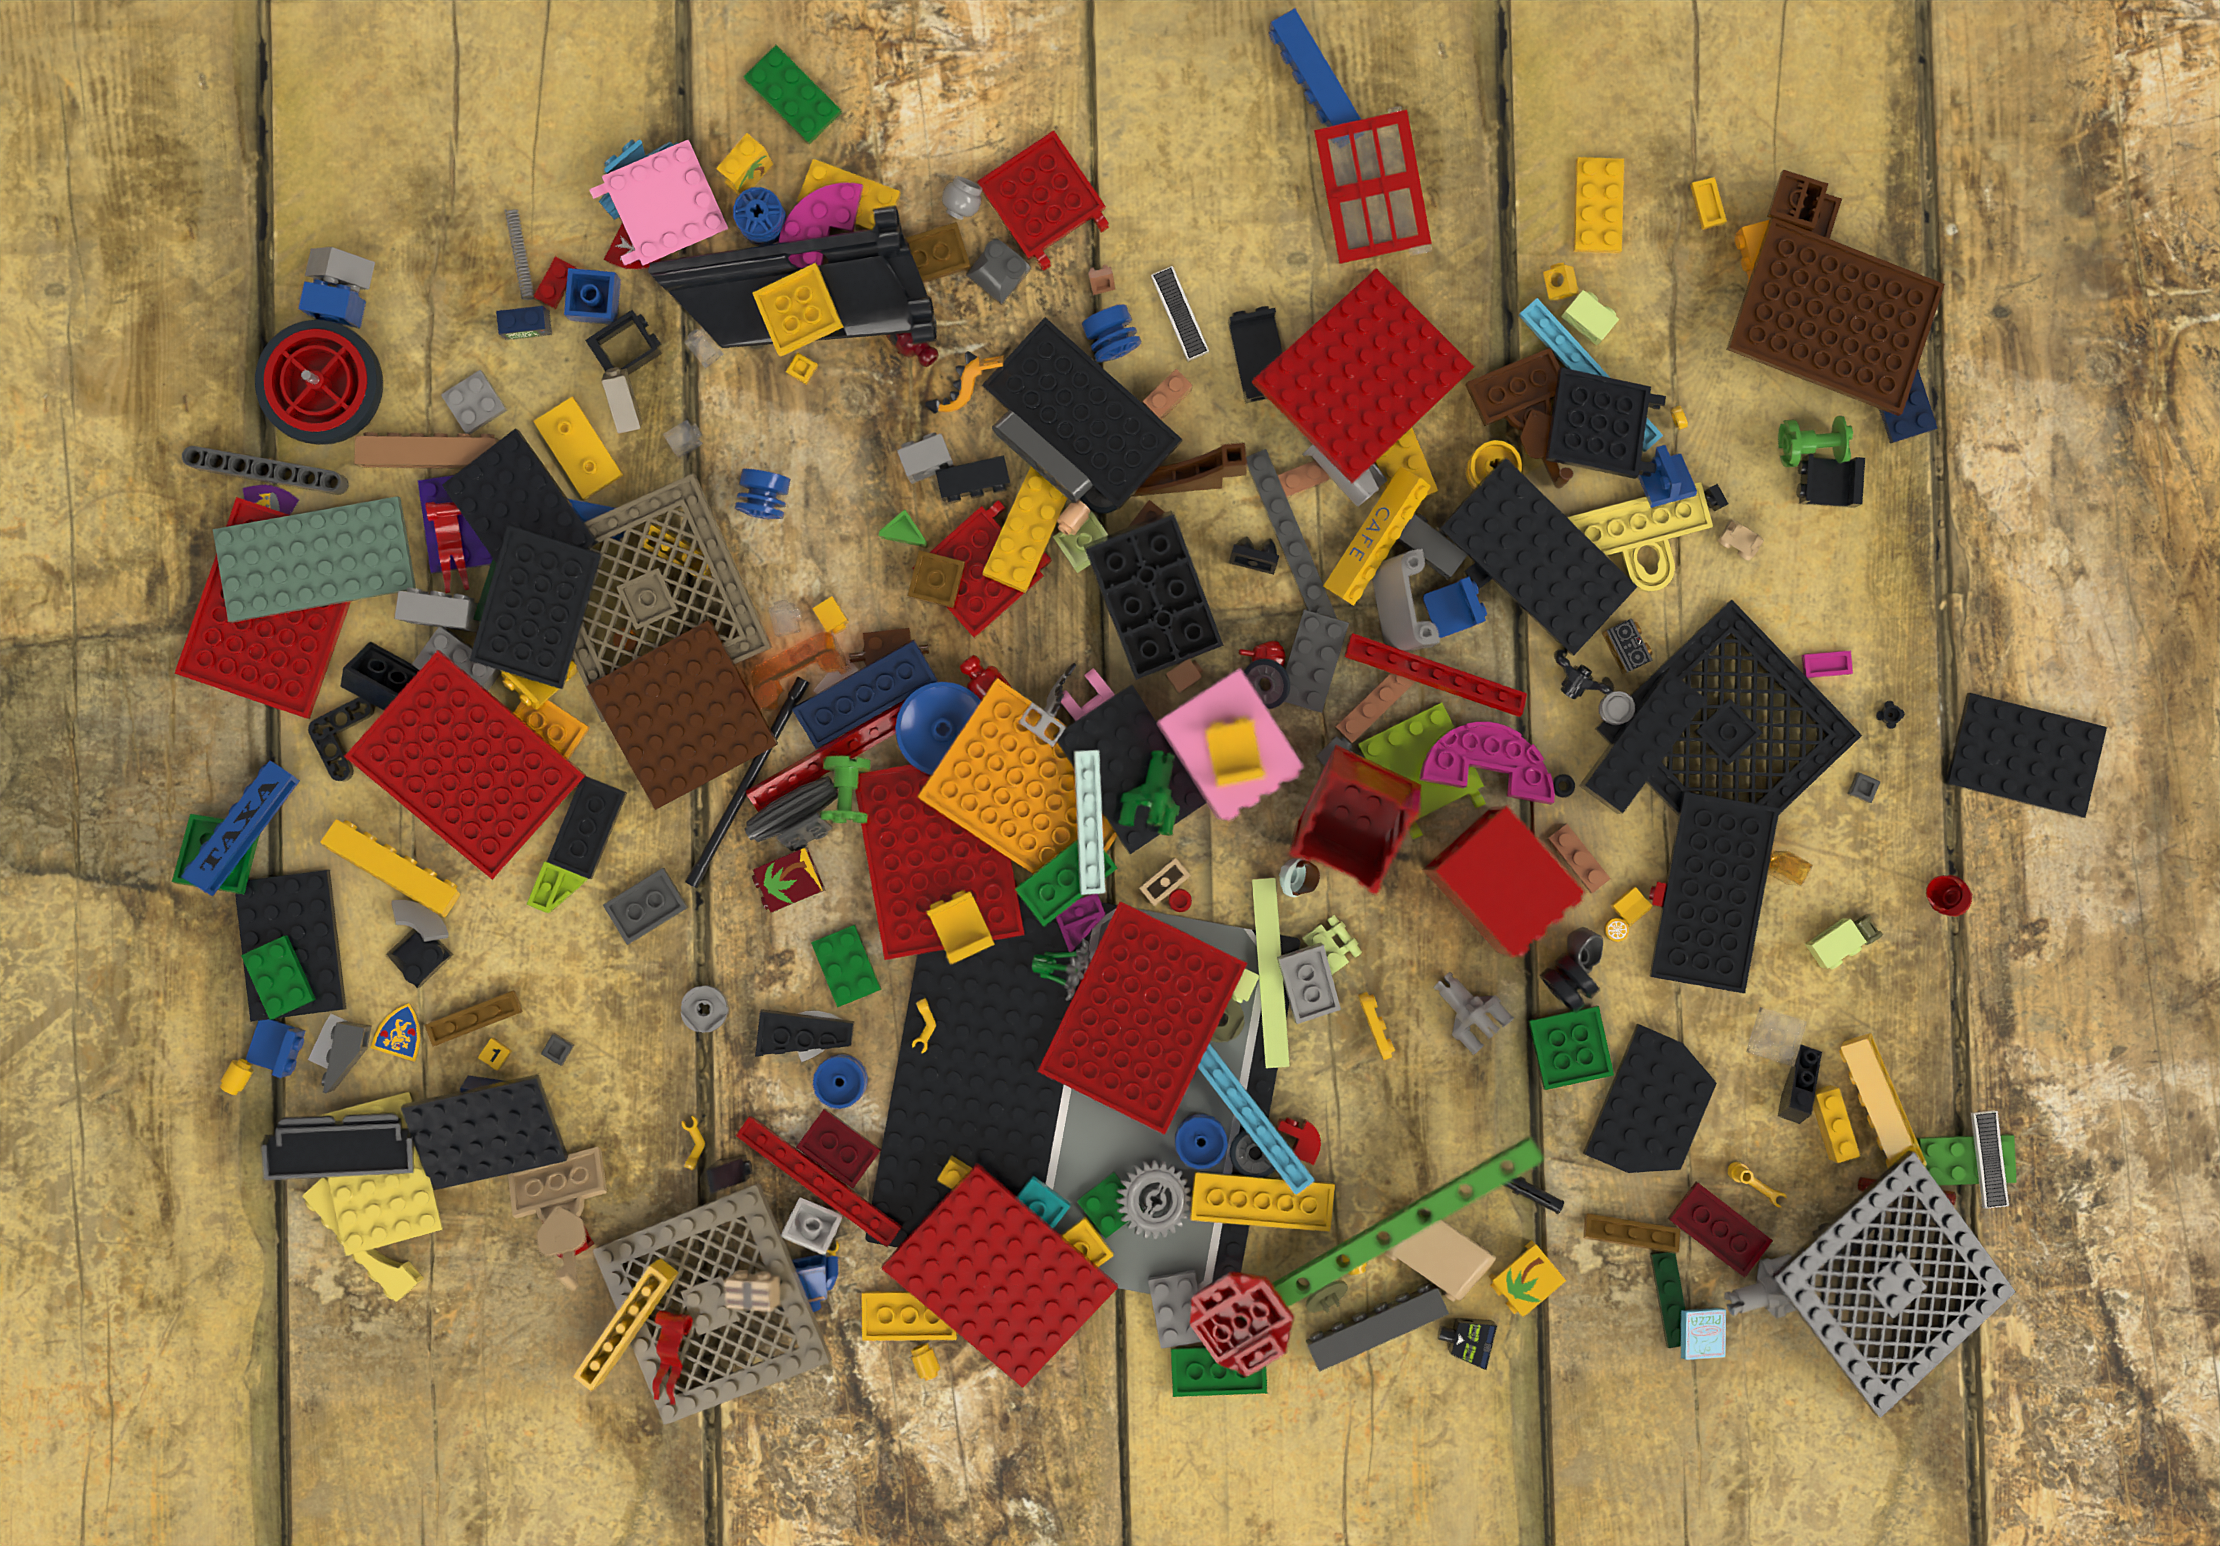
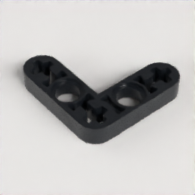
M360 697L314 719L308 726L309 735L329 775L335 781H348L354 772L351 762L344 757L346 752L337 734L368 719L375 710L373 704ZM360 703L367 705V707L364 709L365 713H351V711H355L360 708ZM343 712L347 715V722L340 726L336 722V716ZM318 724L322 726L331 724L333 726L323 729V735L316 733V730L319 729ZM332 743L336 746L337 751L334 756L329 757L325 752V748L328 744ZM338 760L339 766L346 768L343 772L344 776L337 775L336 772L339 771L337 763L331 764V761Z

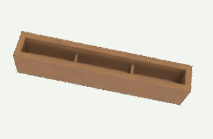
M364 432L363 436H355V464L362 468L463 469L496 444L499 439L495 438L493 434H480L479 438L471 437L470 434L464 433L457 434V437H448V434L434 433L433 437H425V434L410 433V437H404L400 433L393 432L387 433V436H378V433Z

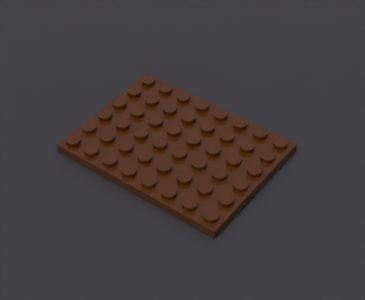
M1773 217L1769 220L1726 350L1899 416L1903 413L1945 284Z

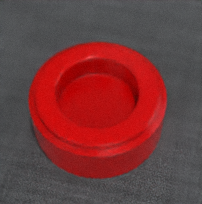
M1176 889L1170 894L1168 902L1174 911L1185 912L1192 904V897L1188 891Z

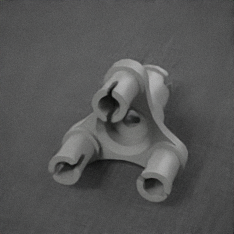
M1449 972L1444 976V980L1450 985V988H1447L1441 980L1433 988L1440 992L1439 994L1457 1013L1452 1036L1457 1041L1460 1040L1472 1055H1475L1484 1044L1470 1031L1472 1024L1475 1023L1487 1038L1490 1039L1494 1034L1487 1027L1495 1034L1500 1028L1485 1013L1488 1014L1490 1012L1503 1028L1514 1017L1500 1004L1501 1000L1496 995L1474 997Z
M1789 1254L1771 1260L1769 1258L1760 1260L1756 1284L1735 1289L1732 1293L1730 1291L1725 1292V1300L1731 1301V1303L1726 1305L1732 1316L1737 1315L1738 1312L1744 1313L1761 1307H1765L1775 1318H1781L1786 1316V1313L1796 1311L1770 1277L1791 1258Z

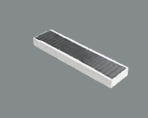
M1173 266L1152 274V281L1187 362L1209 353V349Z
M1995 1110L1971 1113L1982 1207L1986 1209L2009 1206L1998 1113Z

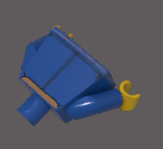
M837 1240V1247L834 1251L828 1248L829 1257L827 1258L826 1254L792 1260L813 1312L821 1308L820 1301L827 1299L828 1291L833 1289L837 1280L838 1257L836 1252L840 1247Z

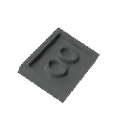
M665 868L658 870L603 904V907L627 945L689 908Z

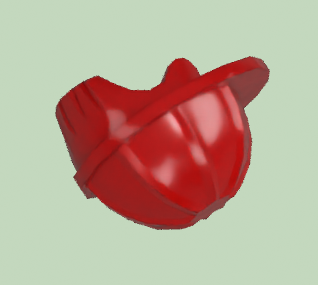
M1941 875L1934 877L1926 887V897L1931 907L1940 914L1957 917L1964 914L1972 904L1973 894L1965 881L1958 876Z

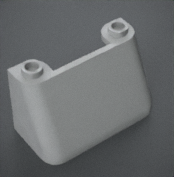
M1423 549L1409 551L1383 560L1372 579L1384 644L1406 652L1430 648L1440 643L1438 630L1432 622L1416 621L1409 576L1421 572L1425 565Z

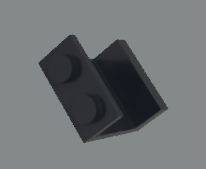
M1814 454L1804 456L1798 465V473L1801 474V482L1797 486V497L1800 498L1799 504L1851 508L1862 505L1865 458L1855 457L1850 461L1838 463L1836 459L1814 458Z

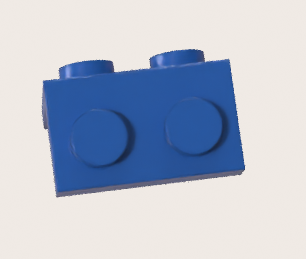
M1470 577L1461 579L1457 583L1423 596L1428 615L1438 630L1439 638L1449 636L1486 621V608L1483 603H1479L1477 584L1475 581H1471Z
M260 1020L257 1023L246 1060L249 1063L273 1070V1076L279 1078L290 1076L295 1070L296 1059L303 1046L306 1030L276 1020Z

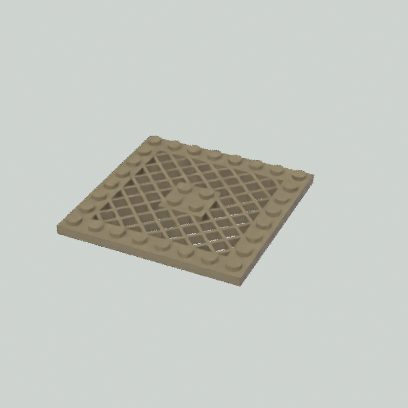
M695 474L686 476L585 522L598 543L604 541L601 551L594 548L590 549L603 553L595 582L599 573L609 577L605 588L596 585L594 582L593 588L603 592L600 603L589 600L588 604L598 609L594 619L584 616L572 657L585 687L608 675L604 664L612 666L610 673L623 667L619 665L622 653L633 657L632 661L641 657L640 652L643 644L656 649L660 647L664 634L676 638L682 635L685 625L695 628L705 622L706 616L717 619L715 625L717 633L722 622L733 626L729 637L719 633L718 635L722 640L727 641L723 644L734 664L773 648ZM682 506L684 512L676 510V508ZM668 512L665 522L654 519ZM673 513L684 517L680 529L669 525ZM688 521L694 534L685 531ZM646 522L643 532L634 529V527ZM652 523L663 526L659 538L648 534ZM668 529L678 532L674 544L664 541V536ZM625 532L622 541L612 538ZM631 532L641 536L638 547L627 544ZM683 535L694 539L690 551L679 547ZM646 538L657 542L653 554L643 550ZM610 542L620 545L616 557L606 553ZM662 544L673 548L668 560L658 556ZM697 544H699L704 556L694 553ZM625 548L636 552L632 563L622 560ZM677 551L688 554L684 566L673 562ZM641 554L651 558L647 569L637 566ZM604 557L615 561L611 573L600 569ZM693 557L703 560L700 572L688 568ZM656 560L667 564L664 573L661 568L653 570ZM619 564L630 567L626 579L616 575ZM707 564L713 577L704 574ZM672 566L682 570L679 581L668 578ZM635 569L646 573L632 579ZM687 572L698 576L694 588L683 584ZM702 578L713 582L709 594L699 590ZM614 579L623 582V584L616 587L619 594L610 590ZM668 583L676 585L674 594H672ZM717 586L723 599L714 596ZM681 588L692 592L688 603L678 600ZM697 594L707 598L704 609L693 605ZM608 595L619 598L615 610L605 606ZM712 600L723 604L719 615L709 612ZM623 603L629 615L620 612ZM677 604L686 607L683 618L672 615L680 611ZM727 608L733 621L724 618ZM691 609L702 613L698 625L687 621ZM603 610L613 614L609 625L599 621ZM618 616L629 620L625 631L615 628ZM665 618L661 628L652 625V623ZM670 619L681 623L677 634L666 630ZM584 620L592 623L590 631H588ZM633 625L635 630L643 628L640 637L630 634ZM597 626L608 629L604 641L593 637ZM649 628L659 632L656 643L645 640ZM738 630L740 636L734 638L735 633ZM612 632L623 635L619 647L609 643ZM628 638L638 641L635 653L624 649ZM594 642L602 645L599 653ZM607 647L617 651L614 662L603 658ZM589 693L601 722H605L601 712L599 711L596 703L594 702L591 694Z
M760 1182L593 1249L617 1311H619L634 1289V1281L639 1282L652 1264L655 1255L665 1259L664 1261L668 1264L671 1262L679 1266V1274L674 1279L671 1290L668 1289L664 1294L668 1296L665 1305L658 1302L655 1307L658 1310L676 1315L685 1314L688 1309L693 1319L689 1334L682 1337V1339L686 1340L683 1348L679 1347L678 1350L679 1359L682 1362L681 1374L689 1377L687 1385L676 1382L674 1387L675 1405L670 1404L666 1391L667 1381L671 1373L670 1369L660 1384L659 1400L654 1399L652 1390L653 1379L661 1364V1359L656 1352V1346L662 1326L657 1325L655 1317L649 1315L631 1341L632 1348L664 1425L830 1363L833 1360ZM732 1220L729 1229L721 1225ZM737 1223L747 1227L744 1236L734 1231ZM711 1229L708 1237L701 1234V1232ZM716 1231L726 1235L723 1244L714 1240ZM751 1232L755 1241L749 1238ZM690 1237L688 1245L680 1242V1240ZM731 1238L741 1242L738 1251L728 1246ZM696 1239L706 1243L703 1252L693 1248ZM670 1245L667 1253L660 1250V1248ZM746 1245L756 1249L753 1258L743 1253ZM711 1246L720 1250L717 1259L708 1255ZM675 1247L685 1251L682 1260L673 1256ZM650 1253L647 1261L642 1258H639L640 1256ZM725 1253L735 1257L732 1266L723 1262ZM690 1254L700 1258L697 1267L687 1263ZM760 1254L764 1263L758 1260ZM740 1260L750 1264L748 1274H753L755 1267L765 1272H770V1275L779 1276L780 1302L782 1307L778 1305L773 1310L768 1311L766 1317L756 1313V1310L726 1308L725 1279L727 1277L725 1273L717 1276L719 1269L730 1272L728 1275L730 1277L735 1271L740 1270L737 1267ZM705 1261L715 1265L712 1274L702 1270ZM635 1263L644 1267L641 1276L632 1272ZM684 1269L694 1273L691 1282L682 1278ZM699 1276L707 1279L706 1281L696 1284ZM679 1284L686 1287L681 1291V1295L676 1293ZM673 1299L683 1303L680 1312L670 1307ZM773 1311L783 1315L781 1324L770 1320ZM742 1314L748 1316L745 1325L737 1322L743 1317ZM753 1319L762 1323L760 1332L750 1328ZM787 1320L790 1324L791 1329L785 1327ZM651 1324L657 1326L655 1332ZM727 1325L724 1333L717 1330V1328ZM767 1326L777 1330L775 1339L765 1335ZM732 1327L742 1331L739 1340L729 1336ZM696 1331L698 1336L706 1333L704 1341L694 1336ZM782 1333L793 1338L790 1346L779 1342ZM747 1334L757 1339L754 1347L744 1343ZM711 1335L721 1339L719 1347L709 1344ZM762 1341L772 1346L769 1354L759 1350ZM726 1342L736 1346L733 1355L723 1350ZM691 1343L701 1347L698 1356L688 1351ZM741 1349L751 1354L748 1362L738 1357ZM776 1349L784 1351V1353L774 1356ZM706 1350L715 1354L713 1363L703 1358ZM756 1356L763 1359V1361L753 1364ZM720 1357L730 1361L728 1369L718 1366ZM685 1358L695 1362L692 1370L683 1366ZM735 1364L740 1367H743L742 1369L733 1372ZM700 1365L710 1369L707 1377L697 1373ZM715 1372L722 1375L721 1377L712 1380ZM694 1380L702 1383L700 1385L692 1387Z

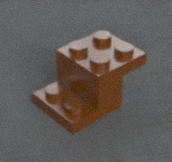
M1783 170L1780 173L1767 217H1775L1830 239L1842 198L1826 194L1828 183Z

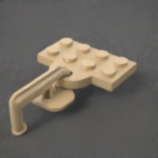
M599 1147L570 1154L565 1162L508 1174L512 1216L517 1219L537 1213L538 1217L544 1222L537 1232L538 1249L545 1256L562 1253L564 1267L559 1268L555 1272V1277L570 1290H576L578 1287L574 1249L582 1246L586 1238L584 1222L579 1218L584 1209V1199L607 1193L602 1151Z

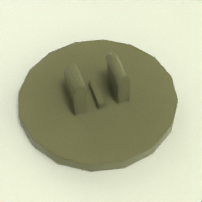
M1341 1280L1327 1284L1308 1298L1305 1307L1309 1312L1313 1313L1322 1310L1328 1313L1329 1307L1335 1303L1339 1307V1300L1348 1290L1347 1284Z

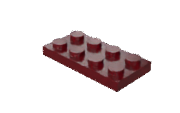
M1698 1182L1693 1184L1667 1218L1744 1278L1773 1242L1771 1238Z

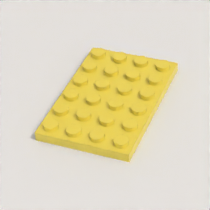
M406 1092L318 1116H333L335 1121H343L346 1115L395 1113L398 1115V1118H402V1128H408L401 1107L403 1104L413 1101L411 1093ZM415 1145L413 1173L327 1177L346 1256L443 1229L431 1180L425 1174Z

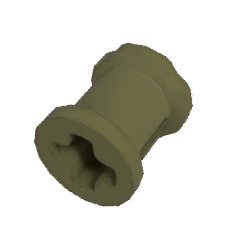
M1870 914L1864 915L1853 922L1867 943L1865 945H1869L1883 936V933L1878 931L1871 921L1872 916Z

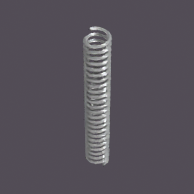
M505 209L508 233L510 234L509 237H511V247L513 248V258L515 259V269L517 270V280L519 281L520 294L522 295L521 298L532 300L534 297L524 298V296H533L534 290L531 289L533 287L531 285L532 282H530L532 279L529 278L531 277L530 271H528L530 268H528L529 264H527L528 261L526 260L528 258L526 257L527 254L524 253L526 250L524 249L523 235H521L523 233L521 231L522 228H520L521 224H519L521 221L517 217L519 216L518 210L507 211Z

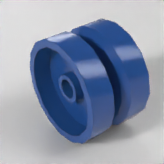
M838 1054L828 1058L819 1065L813 1079L814 1092L821 1103L836 1109L853 1105L863 1096L868 1085V1074L865 1066L859 1059L848 1054ZM837 1078L844 1080L842 1086L838 1085L839 1081L836 1080Z
M1205 1113L1192 1114L1186 1117L1177 1127L1175 1134L1176 1151L1180 1159L1190 1167L1209 1169L1215 1166L1225 1156L1227 1149V1135L1221 1122ZM1199 1138H1204L1205 1144L1200 1146L1197 1140Z

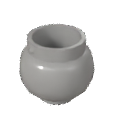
M955 176L953 182L948 183L943 191L942 202L947 208L946 212L960 220H963L964 216L971 217L975 215L981 205L980 194L983 190L982 187L964 177Z

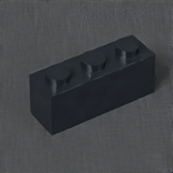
M1004 455L935 471L941 498L943 501H947L948 504L960 502L961 497L970 496L971 499L984 496V492L992 490L993 493L1005 492L1007 487L1011 486Z

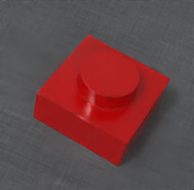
M1657 882L1656 886L1651 887L1649 900H1653L1652 905L1663 906L1667 887L1666 883Z

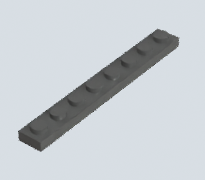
M1264 449L1247 456L1248 470L1307 610L1337 619L1267 450Z

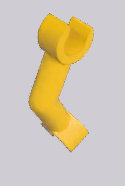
M926 998L916 1003L926 1026L920 1037L916 1038L912 1044V1048H914L917 1042H923L924 1048L922 1053L927 1050L928 1040L936 1027V1022Z
M692 1115L691 1118L694 1121L692 1127H688L686 1122L682 1121L683 1129L689 1131L695 1142V1146L684 1167L690 1170L695 1169L705 1147V1141L697 1127L698 1119Z

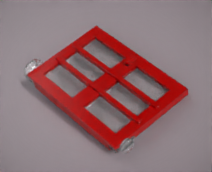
M1401 106L1387 109L1388 114L1314 130L1339 264L1403 250H1409L1410 256L1433 251L1407 109L1402 110Z

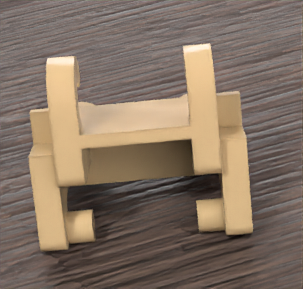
M1731 518L1721 533L1718 542L1726 548H1730L1731 545L1739 550L1737 554L1749 561L1758 552L1764 540L1761 535L1756 534Z

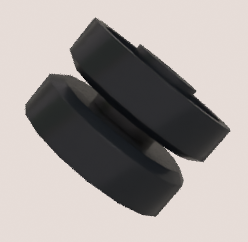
M1562 953L1555 960V966L1561 974L1553 968L1547 967L1539 976L1550 992L1561 1003L1565 1004L1574 1013H1577L1585 1006L1583 998L1577 991L1583 996L1592 999L1600 991V988L1571 957Z

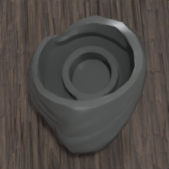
M1581 927L1568 935L1567 950L1568 956L1587 974L1592 971L1593 966L1597 965L1602 958L1603 938L1592 930Z

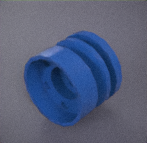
M752 187L743 191L736 198L733 206L734 220L743 236L750 243L765 246L779 241L787 215L778 197L772 191L762 187ZM759 210H762L763 214H759L758 217L754 215L758 214Z
M1121 304L1109 307L1093 314L1082 322L1087 339H1099L1091 345L1092 351L1097 352L1095 354L1097 362L1118 359L1141 345L1140 337L1134 336L1137 333V329L1135 327L1124 328L1132 322L1127 305Z
M742 469L739 485L749 489V492L737 494V498L747 502H736L734 509L755 518L766 520L783 519L784 512L774 508H784L786 503L776 499L777 495L788 494L791 479L767 471Z

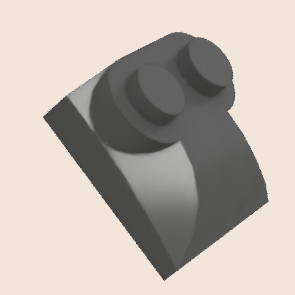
M995 238L986 245L985 251L973 264L966 276L1002 305L1030 272L1031 267L1004 242Z

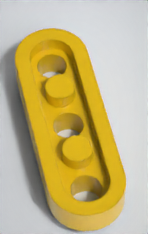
M1367 991L1358 994L1360 1004L1382 1060L1392 1058L1391 1053L1395 1049L1391 1039L1385 1038L1383 1030H1386V1026L1382 1016L1377 1017L1375 1008L1378 1005L1374 995H1369Z

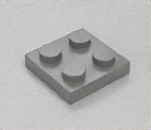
M481 370L441 394L466 434L473 433L507 411Z

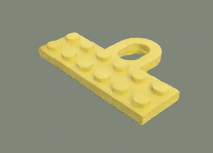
M1701 482L1695 483L1697 489L1696 496L1651 508L1647 497H1642L1567 517L1606 556L1621 552L1627 577L1638 586L1637 589L1646 592H1653L1664 588L1674 576L1675 564L1668 539L1713 527ZM1642 546H1650L1658 554V570L1653 575L1648 574L1637 560L1638 550Z

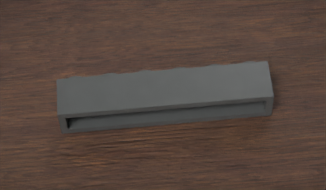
M1425 1283L1417 1287L1418 1291L1411 1294L1408 1292L1402 1293L1395 1298V1301L1389 1304L1387 1302L1380 1303L1369 1313H1357L1352 1317L1353 1320L1346 1323L1340 1321L1333 1324L1331 1329L1324 1333L1317 1331L1309 1336L1310 1339L1306 1340V1343L1319 1372L1448 1315L1449 1312L1437 1286Z

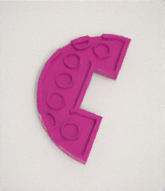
M837 183L822 187L807 195L788 215L780 233L779 243L829 236L831 227L854 232L863 185L857 183ZM809 252L790 255L789 260L793 265L804 268L814 263L823 265L825 255L820 252Z
M1472 722L1449 731L1431 747L1420 772L1419 780L1459 788L1467 787L1469 766L1509 774L1507 797L1549 805L1553 804L1555 799L1551 773L1548 774L1543 762L1545 759L1534 744L1531 745L1521 737V733L1498 723Z

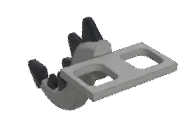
M1075 663L1066 669L1065 673L1053 686L1047 697L1045 709L1042 710L1034 703H1031L1019 720L1020 724L1052 747L1066 728L1054 717L1061 707L1060 702L1064 697L1062 685L1076 668ZM1031 709L1041 714L1040 720L1034 727L1025 721V717ZM1051 722L1060 729L1059 734L1054 740H1050L1044 735V730Z

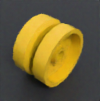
M1493 440L1484 443L1475 450L1466 464L1468 483L1475 489L1493 470L1492 466L1495 467L1503 458H1507L1521 472L1522 461L1520 454L1512 445L1504 441Z

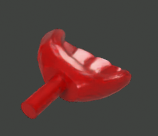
M1278 641L1264 642L1255 646L1253 651L1239 650V655L1251 656L1252 661L1271 659L1278 662L1282 667L1285 663L1284 648Z

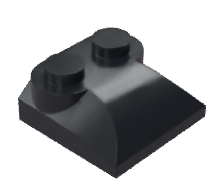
M414 928L386 954L403 973L405 980L414 984L416 988H420L453 956L439 939L424 942L421 934Z

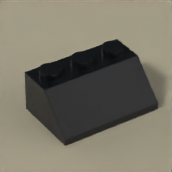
M370 641L343 667L340 687L385 710L420 670L406 660Z

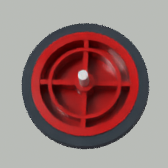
M308 320L295 323L283 329L265 346L256 367L255 390L264 414L280 431L301 442L327 445L347 440L369 424L381 402L383 374L374 351L356 332L338 323L325 320Z

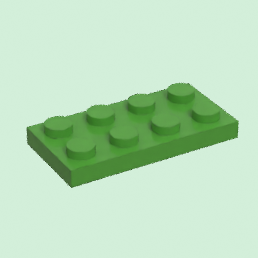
M2002 1134L2000 1137L2006 1183H2017L2015 1138L2012 1134ZM1974 1136L1917 1137V1142L1927 1163L1925 1168L1938 1185L1979 1184Z

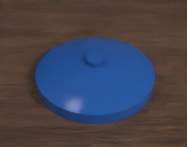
M950 682L931 683L914 691L901 706L896 720L897 742L904 757L918 770L932 775L981 700L969 689Z

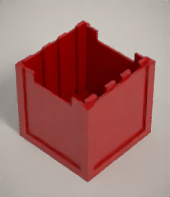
M1335 745L1295 825L1289 855L1296 858L1299 856L1310 862L1314 859L1357 879L1358 885L1367 888L1368 892L1377 896L1381 888L1382 879L1412 821H1416L1420 813L1421 784Z

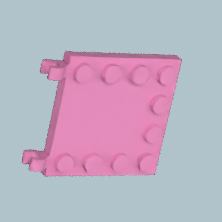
M689 139L601 177L604 184L589 189L593 199L609 192L635 248V251L621 256L624 265L640 259L643 266L728 229Z

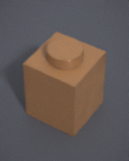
M1188 659L1167 672L1165 676L1176 692L1180 694L1202 678L1200 673L1203 670L1196 660L1191 662Z

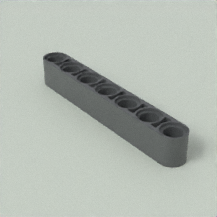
M189 446L182 453L183 462L187 466L200 471L334 495L344 494L349 487L345 476L331 470L197 446ZM199 453L200 459L197 463H194V457ZM222 457L223 463L217 468V460ZM245 461L246 467L240 472L239 466ZM268 465L269 472L263 476L262 470ZM291 469L292 476L286 480L285 474ZM314 473L315 480L309 484L308 477ZM337 478V486L331 488V481Z

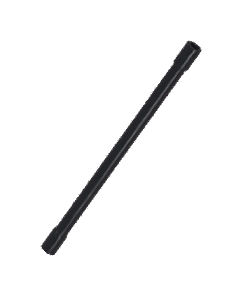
M798 676L770 728L776 740H778L793 712L792 708L801 700L810 684ZM773 748L754 757L701 856L685 880L687 884L698 888L707 872L708 865L747 796L746 790L752 787Z

